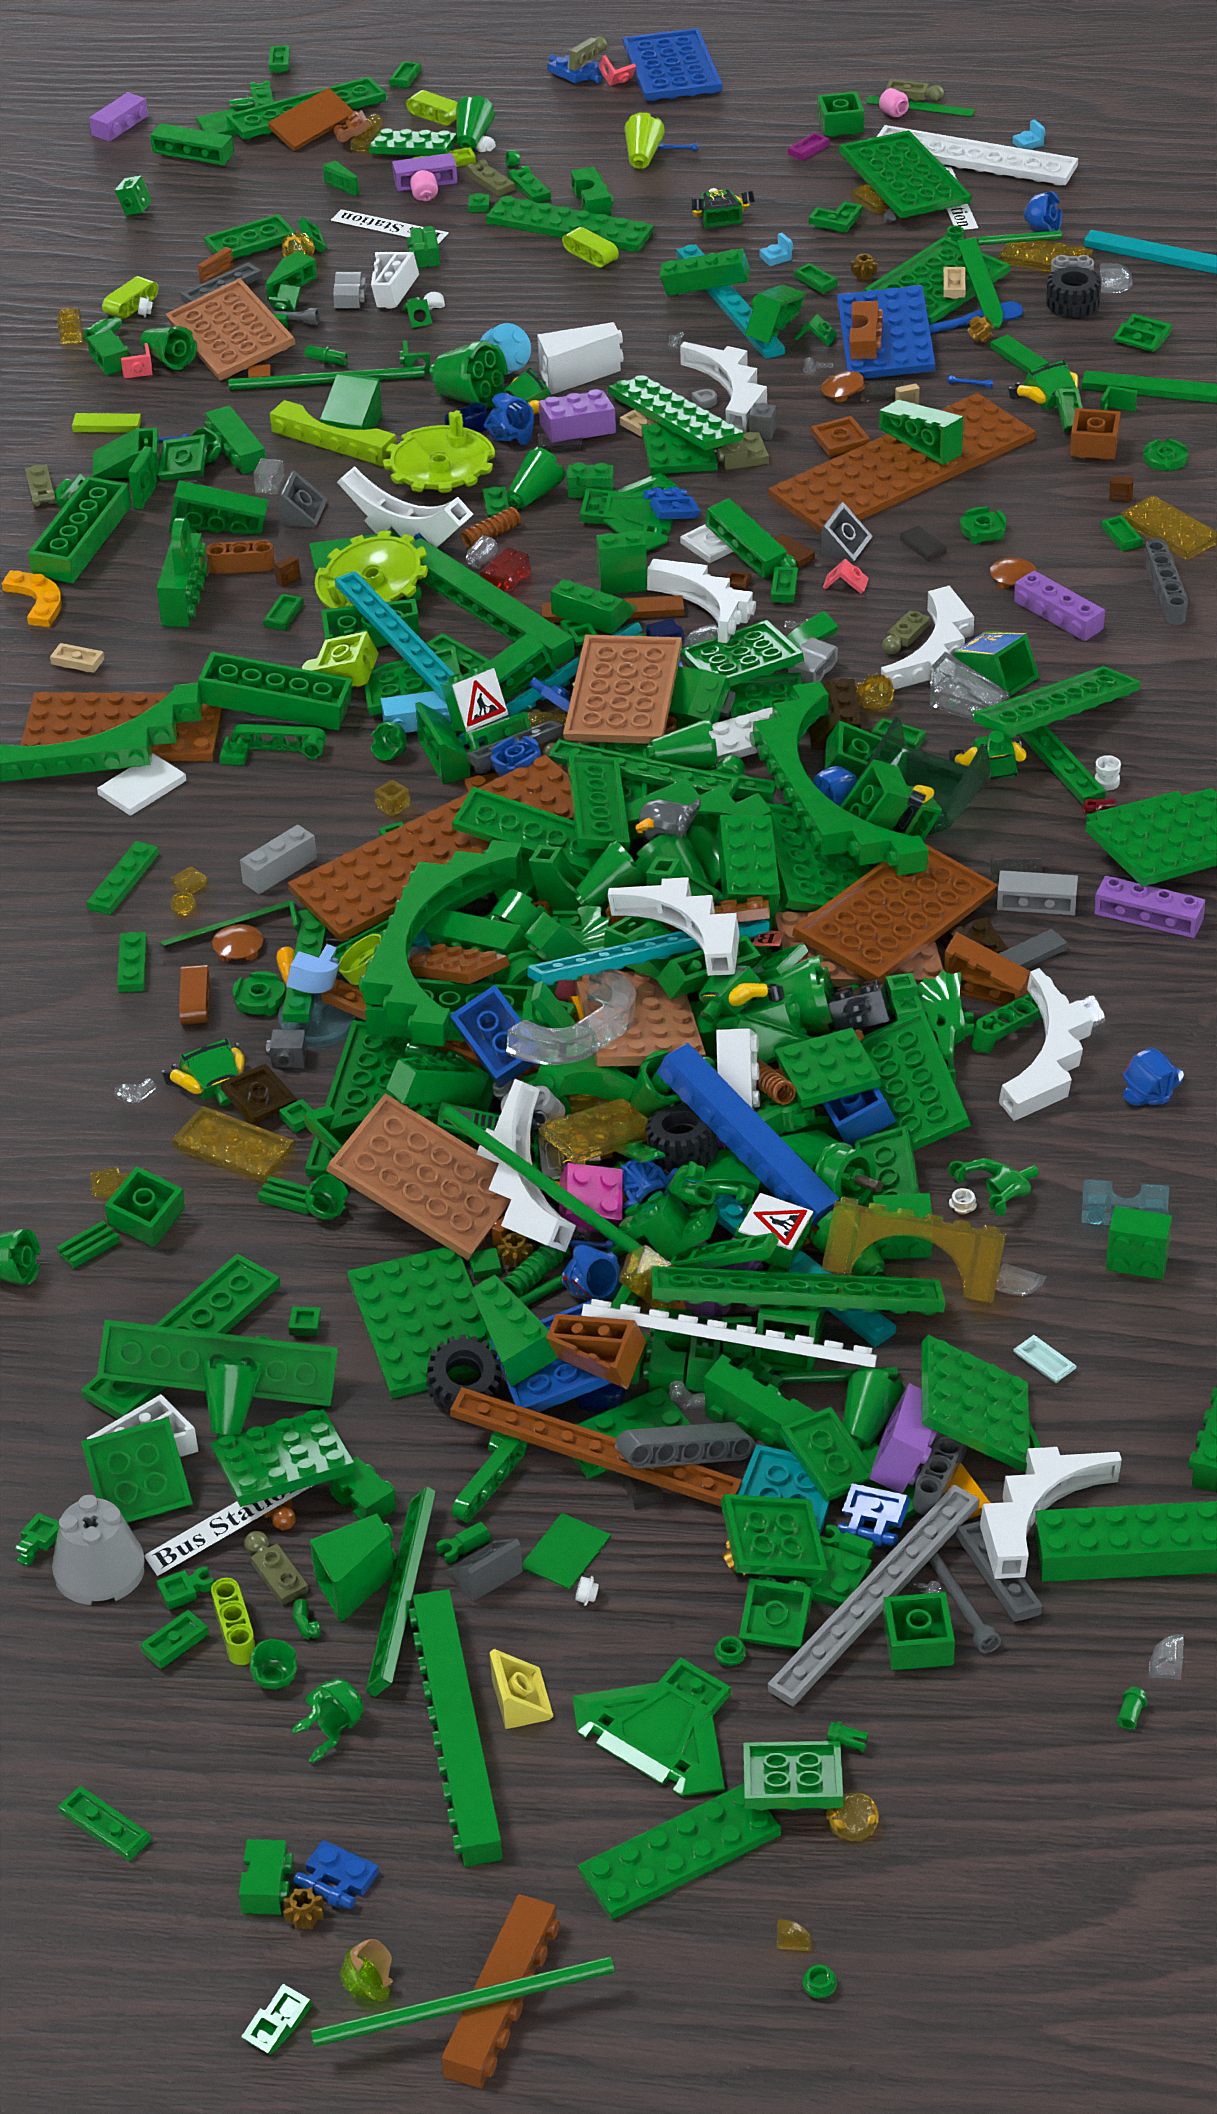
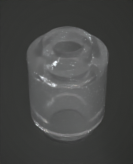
M481 536L467 551L466 561L468 565L474 569L485 567L498 552L495 540L491 537Z

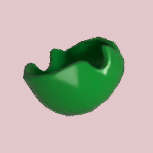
M201 427L196 429L191 436L205 434L207 437L205 464L214 462L221 454L222 441L217 433Z
M391 721L381 723L371 734L374 737V743L370 746V749L377 759L382 761L392 760L399 757L405 751L407 744L406 733L399 724Z
M323 1174L316 1178L307 1188L305 1205L308 1211L315 1217L333 1220L346 1208L345 1200L348 1196V1190L343 1182L335 1176Z
M269 1639L261 1641L251 1653L249 1667L253 1681L264 1689L277 1690L287 1687L295 1678L297 1670L296 1651L294 1648L282 1640Z

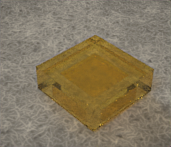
M192 866L171 877L172 885L188 896L208 884L207 877Z

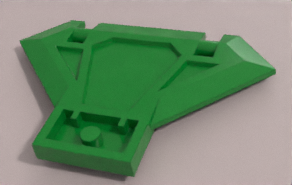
M660 472L615 491L586 488L579 522L605 524L616 533L643 531L646 552L667 544L668 536L664 534L670 533L672 519H658L650 506L651 499H644L643 492L644 490H651V488L656 487L666 490L670 487L679 488V486Z
M680 1657L657 1683L572 1696L577 1733L582 1737L588 1738L592 1733L600 1736L596 1742L597 1746L661 1785L669 1779L677 1784L673 1788V1792L681 1797L725 1790L712 1716L732 1694L731 1687ZM606 1720L611 1724L606 1726L603 1722ZM681 1766L687 1769L685 1773L679 1770Z

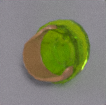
M368 1939L346 1950L340 1970V1979L350 1995L362 1999H372L377 2002H385L388 1999L390 1985L393 1982L389 1978V1970L392 1963L390 1952L376 1939Z

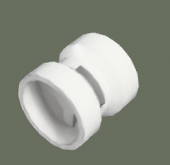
M1110 755L1098 758L1095 767L1097 772L1095 779L1106 791L1116 789L1120 784V760Z

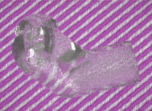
M149 1078L139 1085L121 1084L115 1088L114 1095L118 1100L138 1103L155 1090L156 1085Z
M674 1381L670 1384L669 1397L682 1409L705 1408L704 1393L691 1394L685 1389V1385L681 1381Z

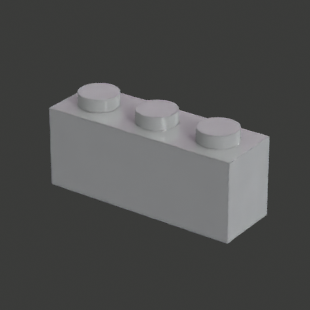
M297 824L240 859L243 884L256 893L261 894L316 860L314 835Z
M1000 870L997 910L1075 915L1078 875Z

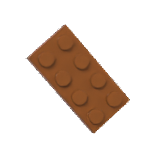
M445 944L431 946L430 951L411 955L410 960H408L413 976L471 984L510 966L507 955L496 954L495 951L479 952V949L465 950L461 946L446 947Z

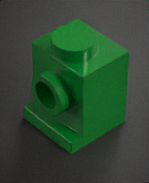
M722 1317V1322H727L726 1328L736 1330L737 1325L752 1327L751 1317ZM723 1341V1355L730 1358L731 1363L739 1364L752 1355V1346Z

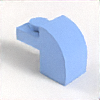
M327 944L319 958L298 952L290 966L287 987L306 993H323L331 990L335 985L339 966L338 959L335 958L337 947Z

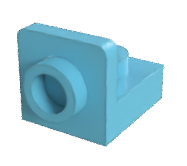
M1035 119L1031 120L1030 131H1023L1021 134L1014 135L1012 143L1018 148L1027 150L1044 146L1045 128Z
M779 233L778 244L760 249V258L769 266L792 260L793 243L791 239L783 233Z

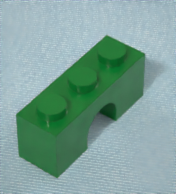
M595 167L570 170L571 189L576 198L582 199V210L594 214L611 215V206L614 205L613 196L608 193L606 183L603 184L602 176L597 173Z
M658 1308L660 1311L669 1312V1318L678 1319L679 1314L693 1316V1310ZM650 1328V1337L654 1338L653 1341L648 1340L647 1358H650V1362L644 1363L643 1373L644 1380H649V1392L662 1387L666 1393L684 1394L687 1374V1353L674 1351H689L691 1335Z

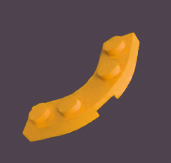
M10 570L1 583L2 591L25 594L36 599L35 605L27 616L28 625L50 628L62 607L61 594L57 585L42 574Z

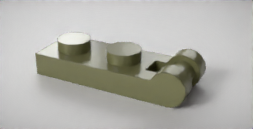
M485 159L477 161L475 165L470 164L465 167L466 174L471 179L498 197L515 190V183L490 167Z
M47 464L33 465L32 467L25 468L33 507H38L43 503H49V505L56 504Z

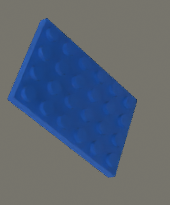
M699 28L623 37V46L630 64L635 63L637 66L634 74L645 101H656L662 98L674 99L678 96H695L702 93L713 94L722 91V82Z
M923 285L837 295L847 371L858 372L864 379L936 371ZM878 301L879 310H883L881 350H877V359L850 358L849 339L850 328H852V302Z

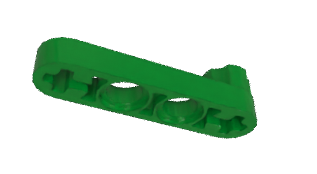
M240 724L233 729L231 742H237L240 737L243 739V743L249 744V749L299 751L307 756L308 759L316 760L323 754L327 736L322 729L316 727ZM261 735H270L273 740L265 741L261 738ZM285 736H294L297 741L289 742L285 739Z
M1028 993L979 1018L971 1038V1047L977 1052L990 1053L993 1051L997 1040L1041 1018L1042 1015L1038 1005L1031 994ZM1017 1010H1023L1028 1014L1020 1013ZM999 1019L1007 1020L1010 1023L1002 1022Z
M496 1431L493 1432L488 1443V1451L493 1454L456 1498L452 1507V1517L469 1523L522 1459L527 1448L526 1441Z

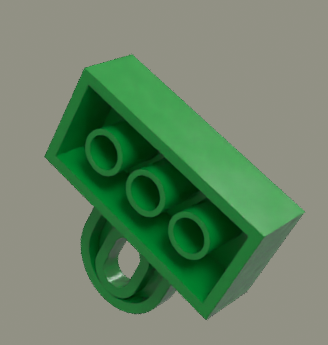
M175 518L171 543L156 587L162 626L190 627L192 618L196 617V604L200 603V590H204V577L208 576L209 573L208 562L204 560L206 544L202 543L201 534L190 533L187 518Z

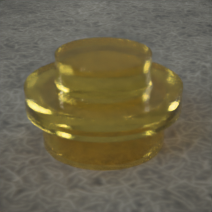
M179 892L172 897L170 907L176 914L187 915L196 908V901L190 893Z

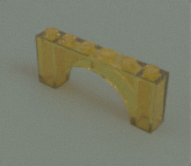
M841 1197L840 1202H834L821 1271L850 1275L857 1257L871 1244L892 1236H915L936 1244L953 1259L962 1278V1299L987 1304L993 1303L1006 1234L999 1233L1000 1228L983 1225L982 1230L971 1228V1222L955 1220L954 1224L943 1222V1217L926 1214V1218L915 1217V1212L907 1209L898 1208L897 1213L886 1211L887 1206L876 1203H869V1207L858 1205V1200Z

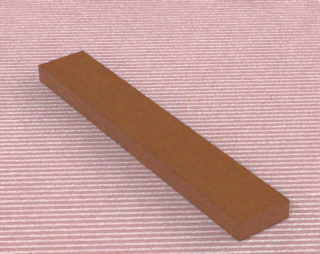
M683 595L623 598L637 606V610L628 619L684 616ZM542 603L543 618L551 623H560V621L566 620L552 614L551 603Z

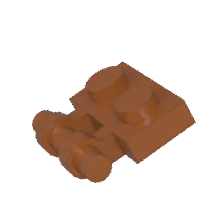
M362 110L360 112L355 111L348 116L344 126L337 125L334 128V134L339 142H346L353 136L357 137L368 129L371 124Z

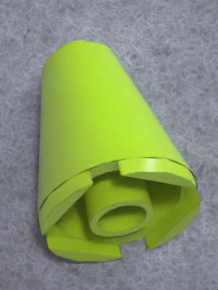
M649 113L634 114L629 117L625 124L629 162L637 169H643L649 165L665 133L662 121L658 117L656 119L651 117Z

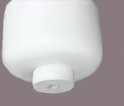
M482 136L475 149L479 152L492 151L496 147L495 141L491 137Z
M430 292L423 298L427 299L429 309L445 306L444 297L438 292Z

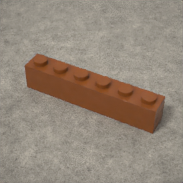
M521 1894L517 1895L473 1990L535 1975L537 1967H542L546 1960L547 1945L550 1939L554 1940L559 1931L560 1920L556 1919V1906L554 1904ZM524 1996L464 2010L441 2057L443 2077L482 2089L486 2078H491L497 2066L496 2056L499 2050L505 2049L510 2037L509 2028L512 2021H518L521 2015Z

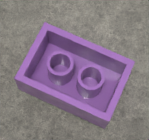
M594 389L582 394L570 393L564 397H548L545 400L539 401L540 425L552 444L616 433L615 408L603 390Z
M910 1383L907 1386L886 1424L869 1476L870 1480L900 1494L903 1493L907 1484L913 1485L920 1471L917 1467H919L920 1463H926L932 1450L930 1446L937 1431L922 1424V1389Z

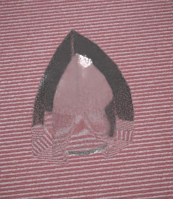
M1100 263L1101 293L1123 292L1132 286V274L1128 268L1121 264Z
M711 624L691 631L685 638L682 648L718 637V627L715 624Z
M1003 1263L994 1290L1009 1295L1025 1296L1041 1288L1047 1277Z
M1184 1633L1169 1635L1155 1646L1149 1663V1677L1181 1680Z

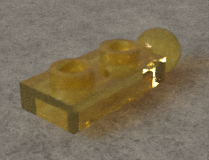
M372 114L368 117L371 126L357 137H353L350 142L351 150L369 151V145L379 131L382 130L383 119L380 115Z

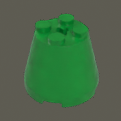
M488 340L475 341L442 353L437 357L435 363L430 366V375L433 377L437 394L440 397H447L480 408L495 406L492 399L496 394L505 393L503 389L504 374H508L506 359L500 347L493 345Z
M669 833L660 835L647 843L637 853L639 858L635 863L637 866L639 865L646 876V872L656 856L681 859L684 870L712 886L691 841L684 834L682 838H679L677 835L670 836ZM647 880L637 887L645 885L647 883Z
M822 955L810 957L788 968L781 976L762 982L766 985L770 983L783 986L784 995H793L795 1003L800 1008L802 1028L806 1029L807 1035L823 1036L836 1032L829 1007V1001L833 994H835L828 967L822 968L821 962L824 961ZM767 994L766 997H756V998H757V1000L766 999V998H768V994Z

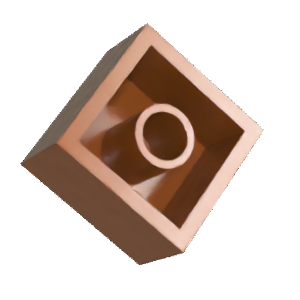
M1076 408L1071 431L1070 456L1100 458L1102 460L1115 459L1120 433L1121 411Z

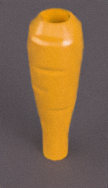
M291 947L279 949L276 955L278 968L286 987L290 966L295 954V950Z

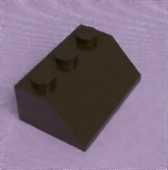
M841 678L829 680L823 685L829 694L827 715L820 716L809 727L812 750L826 749V740L839 721L861 729L854 679Z

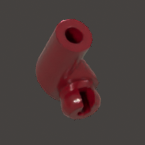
M1087 799L1083 803L1082 812L1086 815L1116 807V800Z

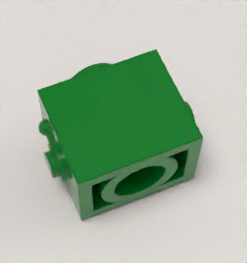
M142 175L124 178L115 189L125 216L143 213L152 202Z

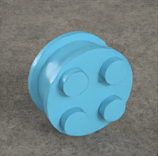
M500 324L488 330L480 340H488L493 345L500 347L506 359L508 374L524 367L531 355V344L527 334L514 324Z

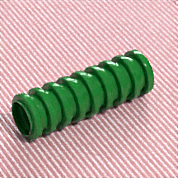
M543 1244L537 1251L532 1253V1256H529L526 1261H523L520 1266L516 1267L514 1271L506 1276L502 1282L517 1298L523 1296V1294L529 1291V1288L535 1286V1283H538L552 1268H555L558 1263L562 1262L570 1254L569 1247L564 1252Z

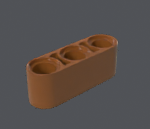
M270 541L212 543L206 548L209 571L214 574L263 572L275 567L273 544Z
M208 965L181 966L179 999L181 1025L208 1024L210 990Z

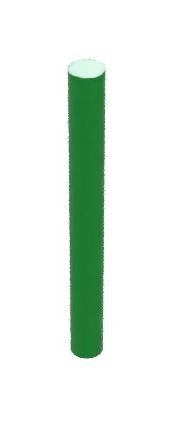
M1062 231L978 237L977 243L978 246L1062 239Z
M897 1367L877 1368L889 1373L888 1379H898ZM858 1369L780 1372V1377L784 1379L783 1384L849 1381L851 1372L853 1370L857 1372Z

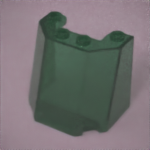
M895 716L860 775L861 777L872 760L875 759L898 766L907 786L915 787L922 785L932 788L934 790L932 798L942 809V812L928 835H932L952 826L990 778L991 767L988 748L983 743L980 745L969 766L910 748L905 743L901 717Z

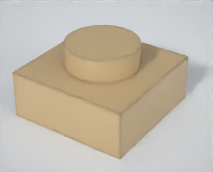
M915 383L897 387L895 390V401L902 400L919 405L918 385Z

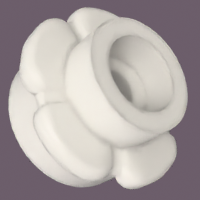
M140 297L138 314L144 315V318L146 314L151 315L153 302L149 301V297L147 299Z
M957 1189L949 1200V1206L959 1214L972 1212L977 1206L975 1195L969 1189Z
M581 1576L575 1601L583 1602V1606H586L588 1601H595L599 1584L593 1583V1576L590 1578Z

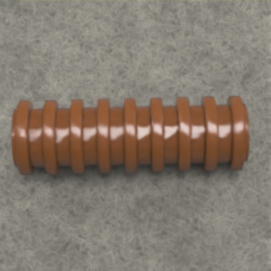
M509 507L507 510H503L485 519V521H481L479 524L463 530L461 533L462 541L467 548L473 549L481 545V543L483 544L509 531V529L519 526L521 524L520 514L514 507Z
M757 1059L759 1064V1080L756 1082V1087L778 1104L785 1105L790 1103L796 1094L794 1084L768 1066V1064Z

